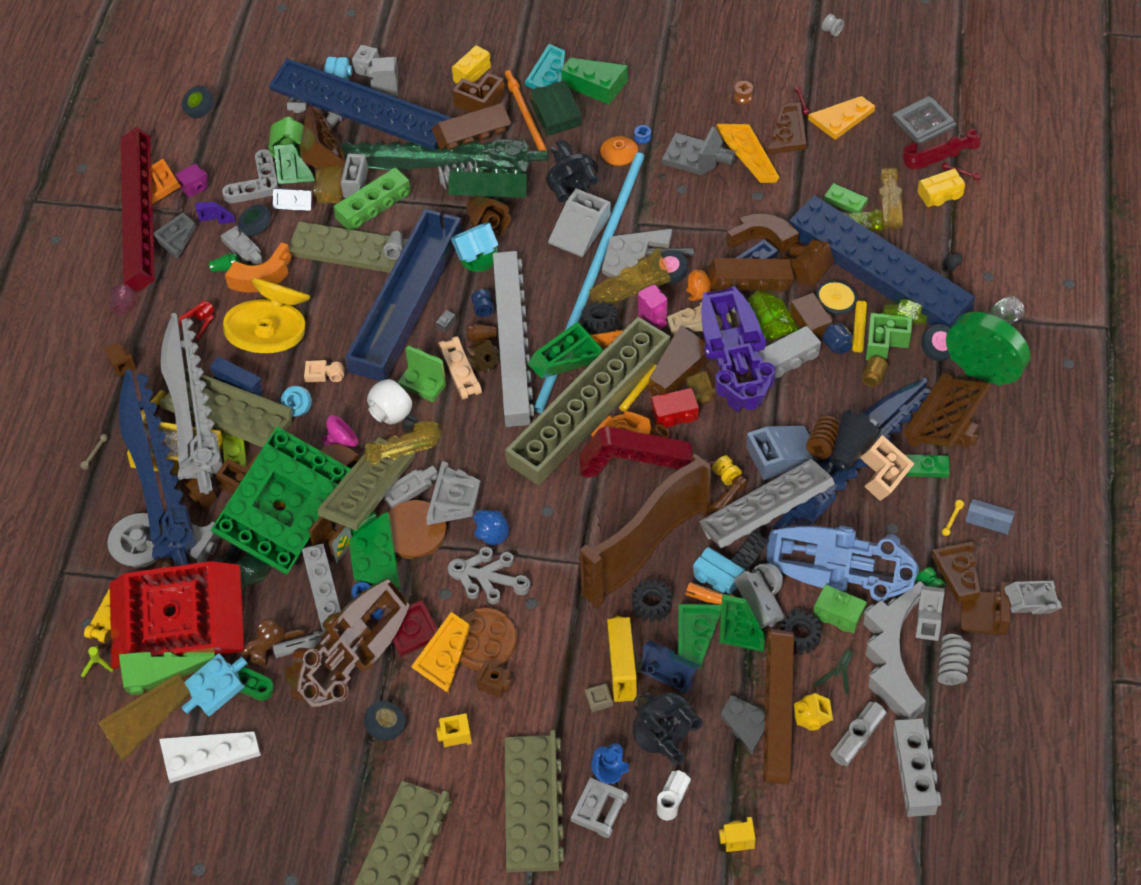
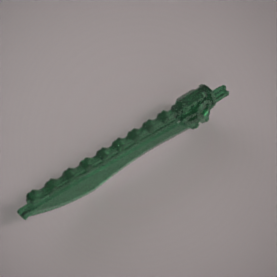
M524 139L494 140V142H486L485 145H480L474 141L469 145L458 144L459 146L452 150H448V148L440 150L439 146L432 150L416 145L413 142L400 145L396 141L390 143V145H384L380 141L374 143V145H369L365 142H360L358 145L345 142L341 145L345 161L348 154H362L366 156L367 167L382 170L396 168L400 171L438 166L445 167V165L452 167L453 164L459 167L460 163L467 167L468 162H471L474 167L476 161L477 168L503 169L504 172L511 173V169L522 170V173L526 174L529 161H548V151H529V146Z

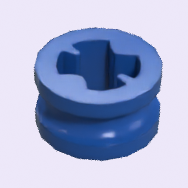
M639 125L635 128L634 138L637 143L646 144L651 140V129L648 126Z

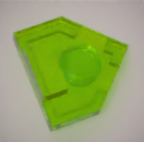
M908 299L901 300L900 304L885 305L883 314L912 317V324H925L928 317L921 314L922 305Z

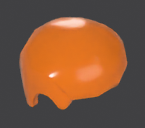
M693 270L689 274L686 291L692 295L688 298L690 301L702 300L703 293H710L711 291L710 278L703 270Z

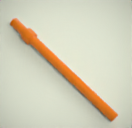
M507 70L504 73L508 81L507 86L510 92L514 94L540 154H544L547 152V149L519 90L520 85L514 79L512 72Z

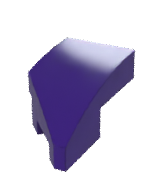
M215 202L195 203L199 222L218 219L219 224L235 222V216Z

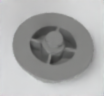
M137 513L129 515L120 520L110 531L108 549L111 556L119 563L140 568L149 566L159 559L154 560L152 558V548L154 545L151 542L148 514ZM162 522L160 523L161 536L163 535Z

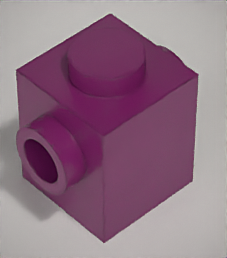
M196 163L176 173L180 188L188 198L209 188L207 173L204 169H200Z

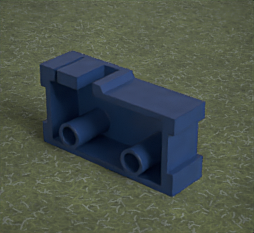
M219 356L210 366L214 375L213 379L261 396L264 392L260 385V377Z
M651 640L644 644L642 650L644 654L635 670L677 690L688 693L692 689L694 683L692 679L699 670L700 665L674 654L673 650Z

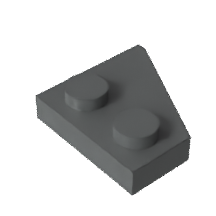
M181 213L155 231L153 238L177 259L195 231L196 226L189 217Z
M731 695L721 712V718L727 726L732 728L735 736L738 739L740 738L747 746L748 752L753 754L764 735L765 711Z

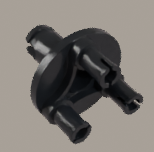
M565 140L555 142L558 150H555V147H551V151L556 164L549 170L546 176L549 189L555 192L558 202L567 201L569 199L568 193L573 192L575 189L591 194L589 184L592 186L599 181L597 177L599 167L596 159L588 154L574 155L569 147L570 145Z
M647 692L638 694L634 699L637 703L634 708L638 713L634 719L632 729L636 743L643 750L650 753H660L662 756H666L673 765L677 766V763L680 765L684 761L685 756L676 746L686 737L690 729L692 731L700 729L703 720L694 712V708L679 694L664 693L655 697Z

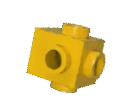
M814 693L804 696L802 700L794 703L797 725L808 730H818L822 725L833 720L830 699Z

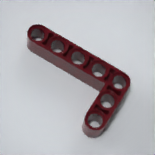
M602 427L579 454L580 472L583 477H595L603 470L612 457L681 469L692 462L693 450L692 445L688 442L614 427Z

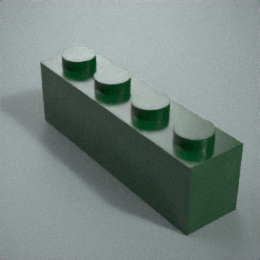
M453 167V171L448 172V195L526 198L527 174H522V170L511 169V173H503V169H492V172H484V168H472V172L464 171L462 167Z

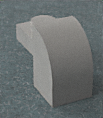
M921 587L916 620V638L939 640L944 588Z

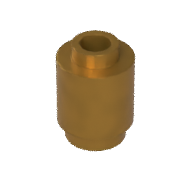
M880 356L869 358L862 373V382L866 386L876 387L881 383L888 369V363L884 358Z

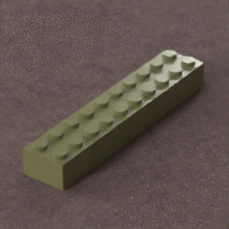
M637 317L505 450L507 465L540 486L635 388L653 366L658 364L670 344V336Z

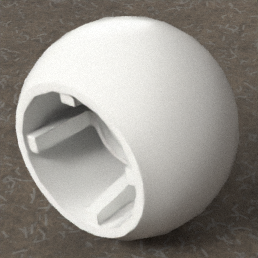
M385 379L375 384L370 389L367 397L370 414L377 421H384L387 424L401 422L409 415L412 408V401L409 395L398 383L391 379Z

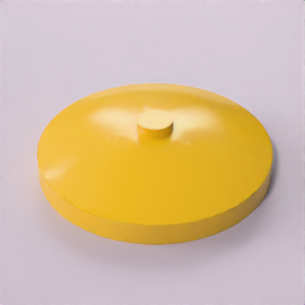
M252 300L238 304L226 313L223 320V331L227 340L240 349L255 353H275L292 348L302 340L305 333V320L303 315L291 305L283 304L282 307L270 304L271 300Z

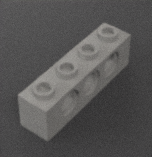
M320 544L304 548L302 553L322 632L326 631L323 627L324 620L329 615L341 612L324 545Z
M923 718L895 720L892 732L907 817L935 815L938 806H941V796L939 791L936 792L934 785L937 784L936 770L931 768L933 752L927 746V741H929L928 727H924ZM914 743L918 748H912L908 744ZM912 765H919L922 769L917 770ZM916 787H924L926 791H919L916 789Z

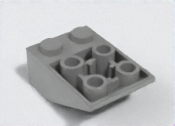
M575 189L566 201L548 244L583 258L610 219V202Z

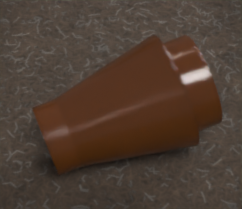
M478 323L467 325V340L473 343L484 339L496 338L497 336L496 326Z

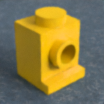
M466 713L439 719L440 727L436 728L438 742L443 741L444 747L467 743V745L472 744Z
M747 817V822L743 823L741 821L729 822L724 825V829H719L720 844H725L726 852L755 849L752 817Z

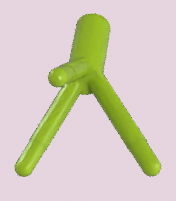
M99 646L89 648L88 653L91 659L81 674L82 677H85L93 663L97 662L110 672L114 671L107 662L100 658L98 653Z

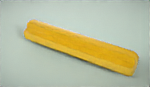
M859 300L856 302L853 352H863L867 311L866 301Z

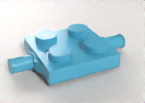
M217 654L184 682L190 691L192 699L181 706L182 709L188 714L198 705L208 716H211L245 687L239 680L237 672L248 664L246 660L241 656L240 659L231 665L226 662L222 655Z

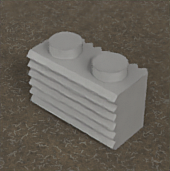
M347 155L340 183L344 198L349 197L365 186L368 175L365 155Z

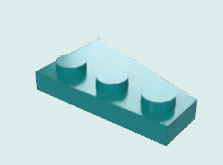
M548 44L527 77L525 86L558 100L561 68L564 64L565 51Z

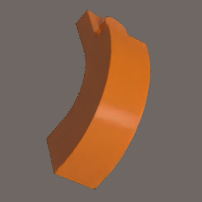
M281 242L272 257L260 265L248 266L234 261L225 274L228 288L240 292H258L252 283L253 277L279 284L289 274L287 264L291 260V254L288 244Z

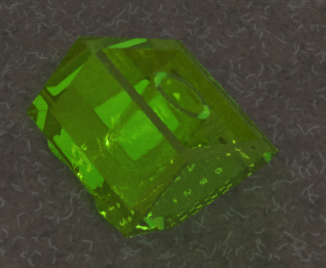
M757 290L747 300L759 322L765 339L773 340L799 330L782 299Z

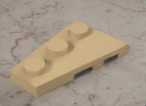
M702 302L696 308H686L667 316L671 336L675 335L680 326H683L692 333L703 331L701 321ZM728 313L726 314L727 321L731 324V318ZM715 314L718 326L721 328V317Z

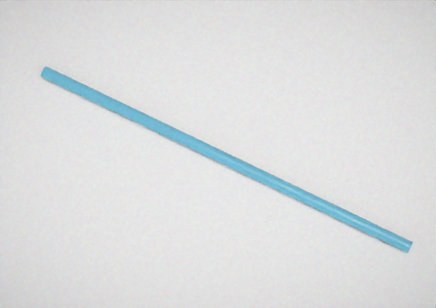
M640 152L635 154L565 330L580 321L582 309L584 310V306L596 281L607 252L610 237L615 233L645 156ZM558 374L545 378L533 408L535 412L542 413L544 411Z

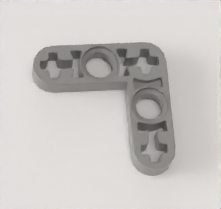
M262 149L255 154L259 179L233 183L223 188V197L227 203H237L273 196V189L278 188L273 157L269 150ZM262 158H266L267 163L263 164ZM266 170L272 171V172H271L270 174H268V175H263V174H262V173H263L264 171H266ZM267 182H271V187L268 188ZM248 188H255L253 192H246Z

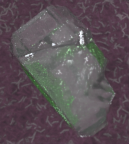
M1010 296L996 303L988 314L1011 324L1024 316L1025 309L1015 296Z

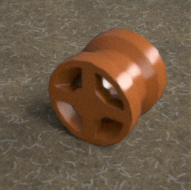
M748 81L736 83L734 100L738 104H749L753 99V85Z

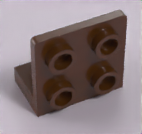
M1001 582L999 590H995V593L980 592L978 599L961 602V631L1006 635L1010 625V600L1008 595H1006L1004 587L1010 585V583Z

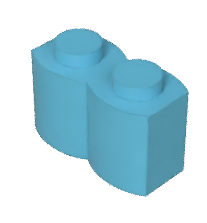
M490 223L480 224L451 238L459 260H465L466 262L477 259L476 255L482 252L484 255L493 252L494 247L498 245Z

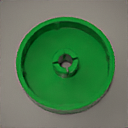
M969 312L962 314L956 319L946 335V346L950 358L968 376L976 377L988 383L1001 386L1015 382L1021 377L1030 361V350L1023 336L1006 321L987 313Z

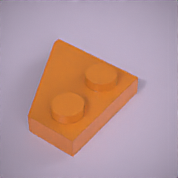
M164 159L151 166L152 204L181 186Z

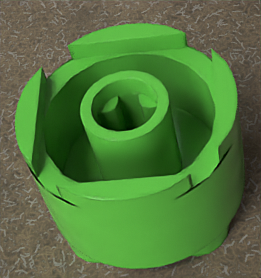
M284 117L283 120L275 122L270 128V154L275 158L274 145L294 144L300 153L304 125L294 121L291 117Z

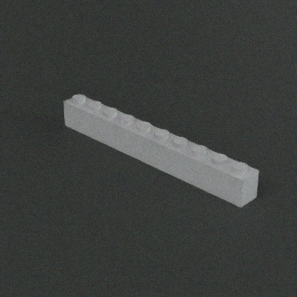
M517 251L493 253L505 426L530 425V417L534 416L533 404H529V400L533 399L532 387L527 386V383H531L530 370L526 371V366H529L528 362L530 360L529 354H525V350H529L528 338L523 336V334H527V323L522 322V318H526L525 306H521V302H525L524 290H520V286H523V274L518 273V271H522V261L517 259Z

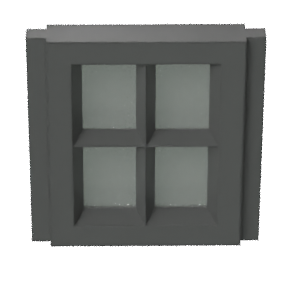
M930 96L892 114L894 121L919 145L956 127L954 119Z

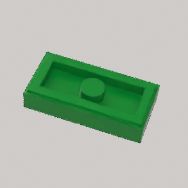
M906 454V457L914 465L905 476L949 478V456Z

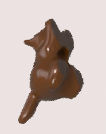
M267 618L258 627V637L252 639L245 647L243 658H249L251 663L266 666V653L273 648L274 644L276 645L284 640L304 635L305 631L296 629L286 632L282 626L276 624L274 619Z

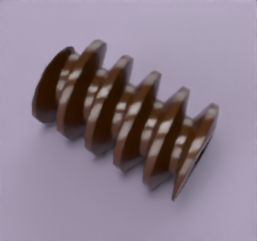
M820 417L816 421L806 443L808 452L817 459H826L832 454L838 430V422L834 417Z

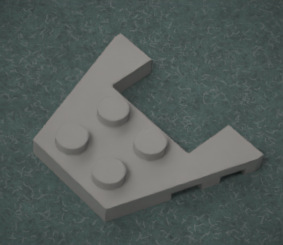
M672 229L610 237L602 274L621 283L626 282L639 291L651 285H656L659 289L660 279L641 276L648 246L669 248Z

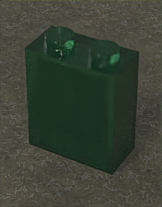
M565 80L554 82L544 87H537L530 91V103L546 137L581 126V112Z

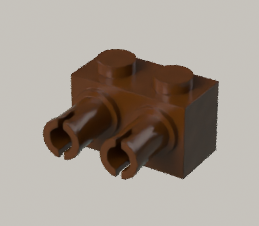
M814 239L807 246L793 243V246L791 245L790 254L798 256L796 259L787 256L780 258L790 259L796 282L809 286H814L834 262L829 243Z

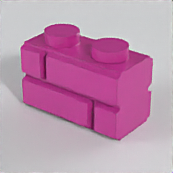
M651 285L638 293V317L661 330L667 324V298L663 293H660L656 285Z

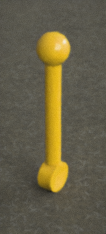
M957 500L955 502V510L946 528L942 530L944 536H949L950 528L959 509H962L964 506L963 501Z

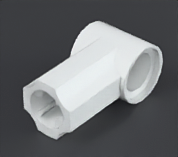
M679 770L671 772L663 791L657 798L656 811L659 818L668 821L677 816L678 807L691 781V778L686 773ZM663 804H671L672 806L664 807Z

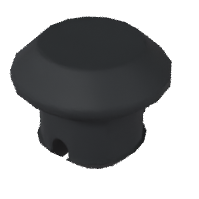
M947 253L945 258L947 267L955 270L956 266L962 264V256L958 253L954 255Z
M407 415L401 427L406 433H414L419 429L420 423L415 416Z

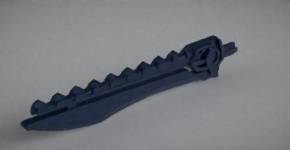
M127 369L120 396V428L122 438L135 463L143 488L151 542L154 545L152 548V558L155 560L157 558L172 557L175 566L188 565L185 554L195 547L197 540L187 511L188 508L184 504H179L183 496L180 489H175L179 479L176 475L170 474L175 465L171 460H166L170 449L167 445H161L166 434L163 431H157L162 421L158 416H153L157 405L154 402H149L153 394L150 388H145L149 378L145 374L137 375L142 400L138 401L131 370ZM143 409L167 505L165 514L140 411ZM161 522H162V527H163V535H162V536H161V530H160V523H161Z
M923 378L891 393L864 412V414L878 422V429L885 426L881 429L876 439L883 435L890 442L891 437L889 435L899 433L902 427L900 424L911 421V412L918 411L922 405L921 401H925L931 390L925 388L927 378ZM831 454L819 466L832 476L835 484L826 491L809 498L807 502L790 509L789 512L783 514L784 516L772 529L791 527L793 524L796 526H811L835 501L837 496L835 492L847 488L848 483L846 480L857 478L859 473L857 469L868 465L860 458L850 470H845L844 472L837 471L831 462Z

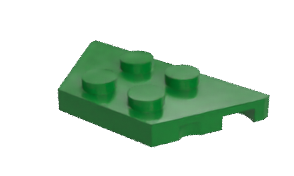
M386 512L349 539L354 580L358 583L364 582L372 585L389 578L397 589L401 591L389 513Z

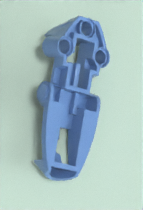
M795 526L772 530L768 538L767 562L776 566L780 572L813 586L824 588L826 584L842 592L847 590L848 582L860 584L863 588L870 589L872 598L877 601H884L888 597L896 596L912 589L915 578L919 573V567L913 555L905 545H900L899 538L893 534H887L879 543L858 540L855 537L856 531L852 527L839 526L834 529L818 526ZM794 540L804 541V542H809V543H814V544H807L806 546H804V545H798V544H794ZM884 542H891L894 550H886ZM794 550L803 551L807 555L815 556L814 564L782 559L784 553L791 554ZM858 554L866 556L879 555L882 557L881 559L896 561L894 577L854 570L856 568L874 571L875 559L858 556ZM902 568H910L913 576H905ZM877 585H884L887 593H880L877 590Z

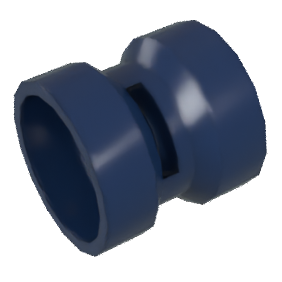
M480 289L471 295L476 316L488 317L494 312V305L488 290Z

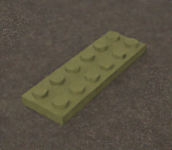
M298 222L289 245L292 257L389 273L397 259L387 258L384 252V246L390 236L312 223ZM403 238V248L408 239Z
M378 437L318 508V516L357 531L415 459L416 451Z

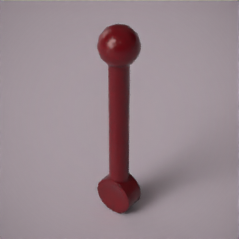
M799 85L795 86V92L798 93L803 108L802 113L803 115H808L809 109L806 108L801 93L802 87Z
M946 162L942 164V169L944 170L956 169L957 172L971 176L974 180H980L981 178L979 172L965 171L950 166Z

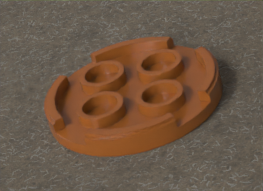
M420 500L406 501L396 505L388 512L391 520L396 556L404 559H414L427 554L431 555L443 544L447 532L446 522L426 524L430 503Z
M477 608L461 617L462 620L470 625L459 660L462 665L480 671L485 660L499 667L511 658L516 649L517 634L513 623L503 612L492 608Z

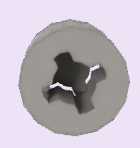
M829 14L823 21L822 30L825 32L829 31L831 35L836 37L843 29L844 20L836 19L835 15Z

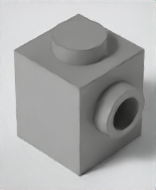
M360 45L352 58L354 73L369 76V66H372V58H379L378 49Z

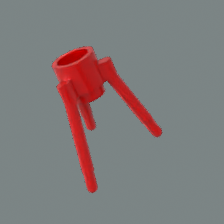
M203 300L199 305L178 318L179 327L185 318L191 319L195 316L200 321L206 320L196 336V340H199L208 324L214 319L212 315L215 311L214 307L208 301Z

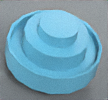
M301 386L287 388L281 397V405L291 408L292 416L305 415L311 407V395L307 389Z

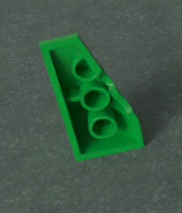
M723 595L719 643L764 652L765 635L746 599Z

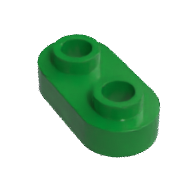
M242 668L237 672L240 681L247 680L243 684L245 687L239 692L259 701H265L272 697L274 686L271 679L248 668ZM261 689H267L265 692H260Z

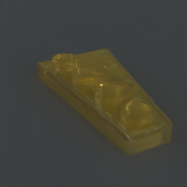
M659 248L653 250V254L647 258L642 257L637 260L638 263L628 269L626 267L621 270L620 274L615 278L610 277L590 289L589 293L593 304H595V301H598V303L605 301V304L608 302L613 304L634 296L651 285H656L657 287L671 282Z
M179 674L98 722L122 762L191 695L190 691Z

